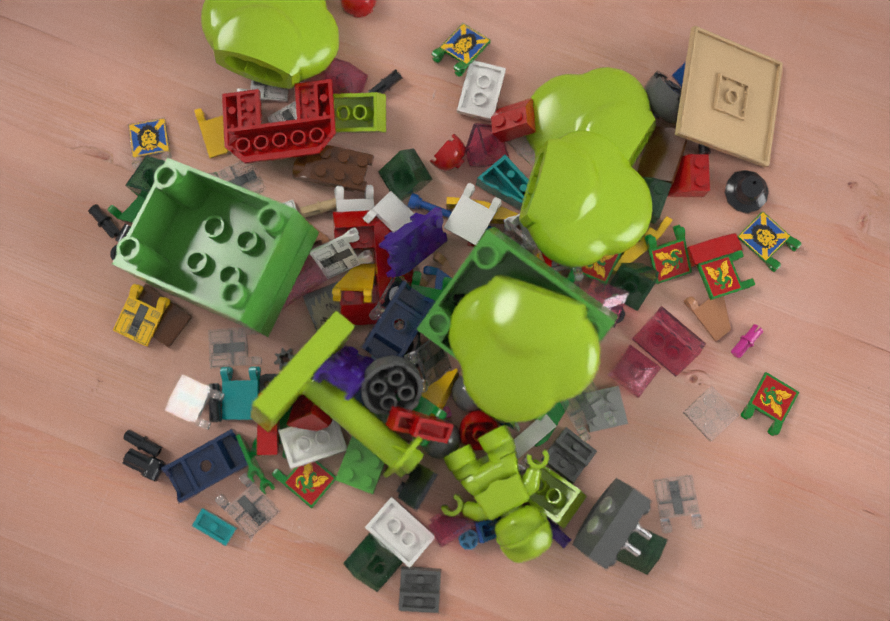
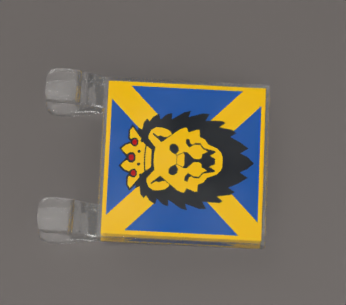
M165 118L128 124L132 167L136 172L143 171L141 158L162 154L163 163H165L167 158L172 159Z

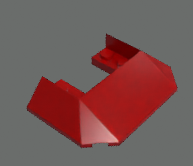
M332 79L295 84L297 119L262 124L261 92L259 89L222 94L224 147L245 164L319 154L336 134Z
M370 210L332 213L334 239L344 235L351 228H356L359 233V240L349 242L353 250L373 248L376 285H373L372 302L364 303V291L341 290V301H339L340 314L354 326L376 324L385 310V307L380 306V304L383 305L386 291L395 279V277H387L386 273L392 269L387 262L390 255L387 250L379 247V244L385 240L384 236L393 231L377 216L368 224L363 218ZM413 269L408 273L399 276L403 281H406L410 286L412 282ZM396 319L394 323H398L401 319Z

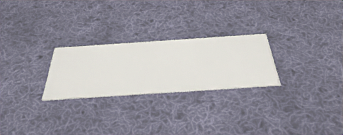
M547 414L541 421L537 419L514 439L518 459L556 427Z

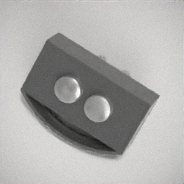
M616 478L590 510L572 545L606 570L609 566L612 567L616 563V555L620 549H626L636 557L640 556L641 551L628 543V537L631 532L636 531L646 539H651L652 534L640 526L639 520L650 511L652 500Z

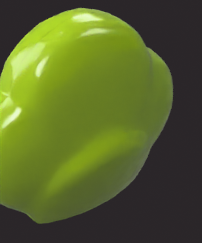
M205 0L201 11L202 30L207 42L213 49L216 63L242 77L270 86L292 89L295 87V84L324 71L337 55L339 49V30L334 17L327 9L326 0Z
M601 67L584 74L556 76L536 89L531 96L533 99L536 133L526 135L525 138L535 153L536 160L540 148L548 140L559 139L573 131L587 130L598 133L610 140L633 167L656 127V120L650 110L647 92L634 76L621 69Z
M577 130L565 134L559 139H550L540 148L524 194L519 221L528 229L538 249L550 260L565 267H584L598 262L604 256L623 253L633 247L648 230L653 211L652 199L645 180L610 140L598 133Z
M504 275L496 276L487 285L480 286L468 293L456 306L451 317L449 342L452 352L462 367L463 381L467 393L479 408L498 420L524 422L541 417L557 402L571 399L582 392L594 379L599 368L600 343L594 326L587 317L585 303L554 291Z

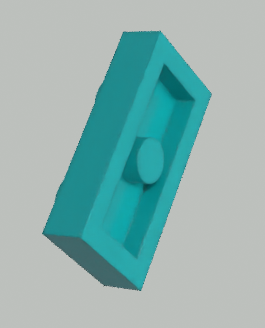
M205 508L201 509L192 524L194 528L225 546L228 545L237 529L236 526Z

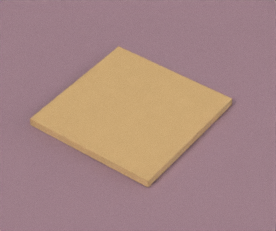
M698 26L691 27L675 135L761 167H768L783 62Z

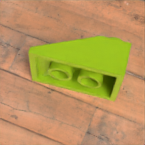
M378 92L333 94L336 133L386 132V94Z
M536 459L533 460L535 463H541ZM547 466L540 468L542 472L540 487L536 493L530 496L527 502L536 506L548 518L565 529L587 496L573 484Z

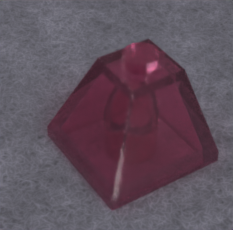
M334 58L327 67L324 80L332 79L333 94L363 93L368 75L351 63Z
M473 124L466 145L467 161L470 167L483 168L491 166L504 155L509 158L505 142L501 143L492 134L491 124Z
M593 278L587 294L618 315L612 326L615 328L629 292Z
M630 344L607 375L639 398L661 367Z
M440 513L430 518L431 523L428 524L441 548L475 526L472 519L448 516L446 514L441 515Z

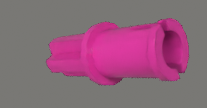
M753 324L749 331L740 337V341L731 350L734 357L741 358L749 347L754 346L756 339L763 333L761 327L755 333L758 325Z

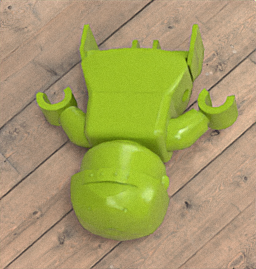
M503 425L478 439L483 450L487 452V455L477 460L470 444L443 458L455 479L460 481L461 485L474 496L477 502L467 501L464 503L461 495L456 493L454 499L458 502L457 509L452 510L447 504L441 505V509L448 516H455L462 512L463 516L476 522L487 519L494 520L501 516L502 518L495 525L496 541L500 545L499 548L509 560L514 563H523L539 557L551 546L553 541V533L545 513L541 512L534 505L522 506L539 489L542 475L540 468L548 464L549 453L546 449L543 450L544 461L542 463H535L532 455L527 454L530 468H527L522 477L515 441L507 426Z

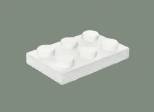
M473 61L468 66L457 113L491 121V116L496 110L506 68Z
M332 420L329 427L319 431L296 427L279 430V436L290 469L340 454L347 450L340 425L335 420Z
M393 497L386 502L365 527L409 568L436 538L432 532Z

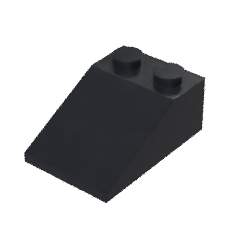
M420 463L410 473H406L409 476L406 483L402 481L396 491L399 493L397 498L416 511L419 509L438 475Z

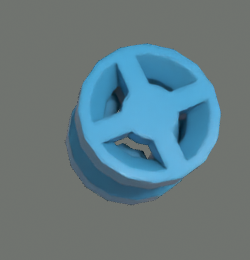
M469 528L462 530L458 537L461 547L467 550L475 548L479 541L477 533Z

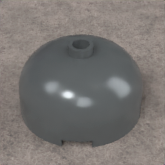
M656 71L647 81L644 88L650 101L651 112L657 119L660 117L667 122L677 123L682 88L671 80H667L668 77L662 72Z
M385 356L372 362L365 370V379L361 386L362 398L365 405L373 413L389 415L392 406L413 410L418 405L423 384L418 369L409 360L399 356ZM397 393H398L399 398L402 399V400L396 401V394H397Z

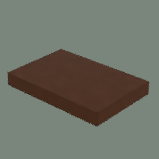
M655 127L647 142L637 171L643 179L669 184L674 183L688 139L675 135L676 128Z
M145 283L144 289L137 299L156 308L158 299L164 296ZM170 301L153 337L170 348L192 319V316Z

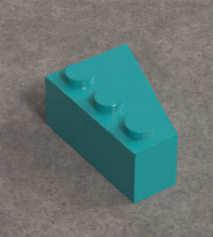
M504 155L477 178L475 185L521 211L529 179Z

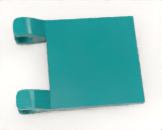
M222 367L220 369L223 403L222 420H253L250 418L252 403L259 397L260 367H249L250 380L231 381L233 376L232 367Z

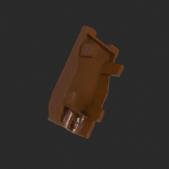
M326 145L319 154L297 157L293 165L292 176L293 179L329 187L343 186L344 190L366 192L367 181L364 180L368 165L372 166L374 155Z

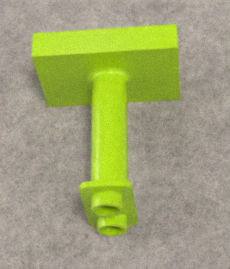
M335 311L252 403L250 418L269 432L303 394L388 465V468L382 474L385 478L393 473L402 478L406 472L410 473L424 456L416 448L422 441V438L418 436L410 443H407L353 396L350 400H346L347 392L325 379L320 384L312 379L319 367L346 345L355 328L353 324Z

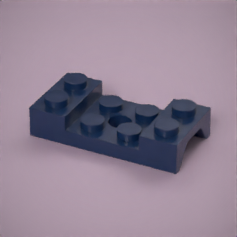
M406 281L400 283L375 326L360 346L361 349L377 359L385 356L403 357L418 333L416 329L436 302L414 290ZM396 319H401L404 322L403 329H395L394 321Z
M230 429L161 468L170 479L177 493L178 503H184L212 485L248 467L236 436L238 434L235 429ZM205 460L211 462V469L207 472L203 471L201 467Z

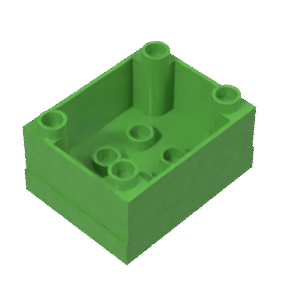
M167 158L164 165L156 170L154 174L155 182L127 236L119 241L117 255L112 264L144 283L269 337L319 232L293 207Z
M492 227L483 234L416 330L456 358L449 342L451 317L456 308L454 305L456 301L453 300L454 294L470 293L480 286L487 285L496 276L501 275L521 280L585 303L587 317L594 326L599 343L614 325L618 315L502 231ZM547 413L537 419L541 421Z

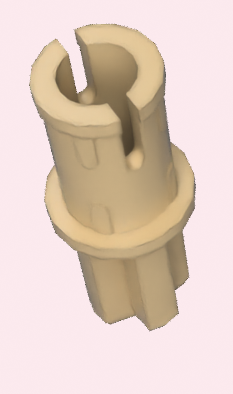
M333 198L322 202L317 201L315 204L301 207V214L304 218L318 214L323 215L325 212L336 209V200Z

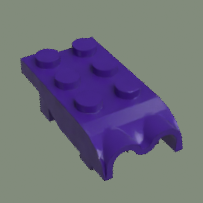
M435 207L426 215L415 213L410 217L411 222L403 225L394 233L390 232L384 236L385 240L379 244V247L387 250L390 255L387 262L392 269L386 273L387 277L394 278L408 273L448 241L447 234L443 232L442 228L444 220L441 208Z
M345 346L328 358L319 367L312 379L319 384L324 379L347 392L345 399L350 400L361 389L365 379L364 372L375 360L368 356H360L358 354L359 351L352 346Z

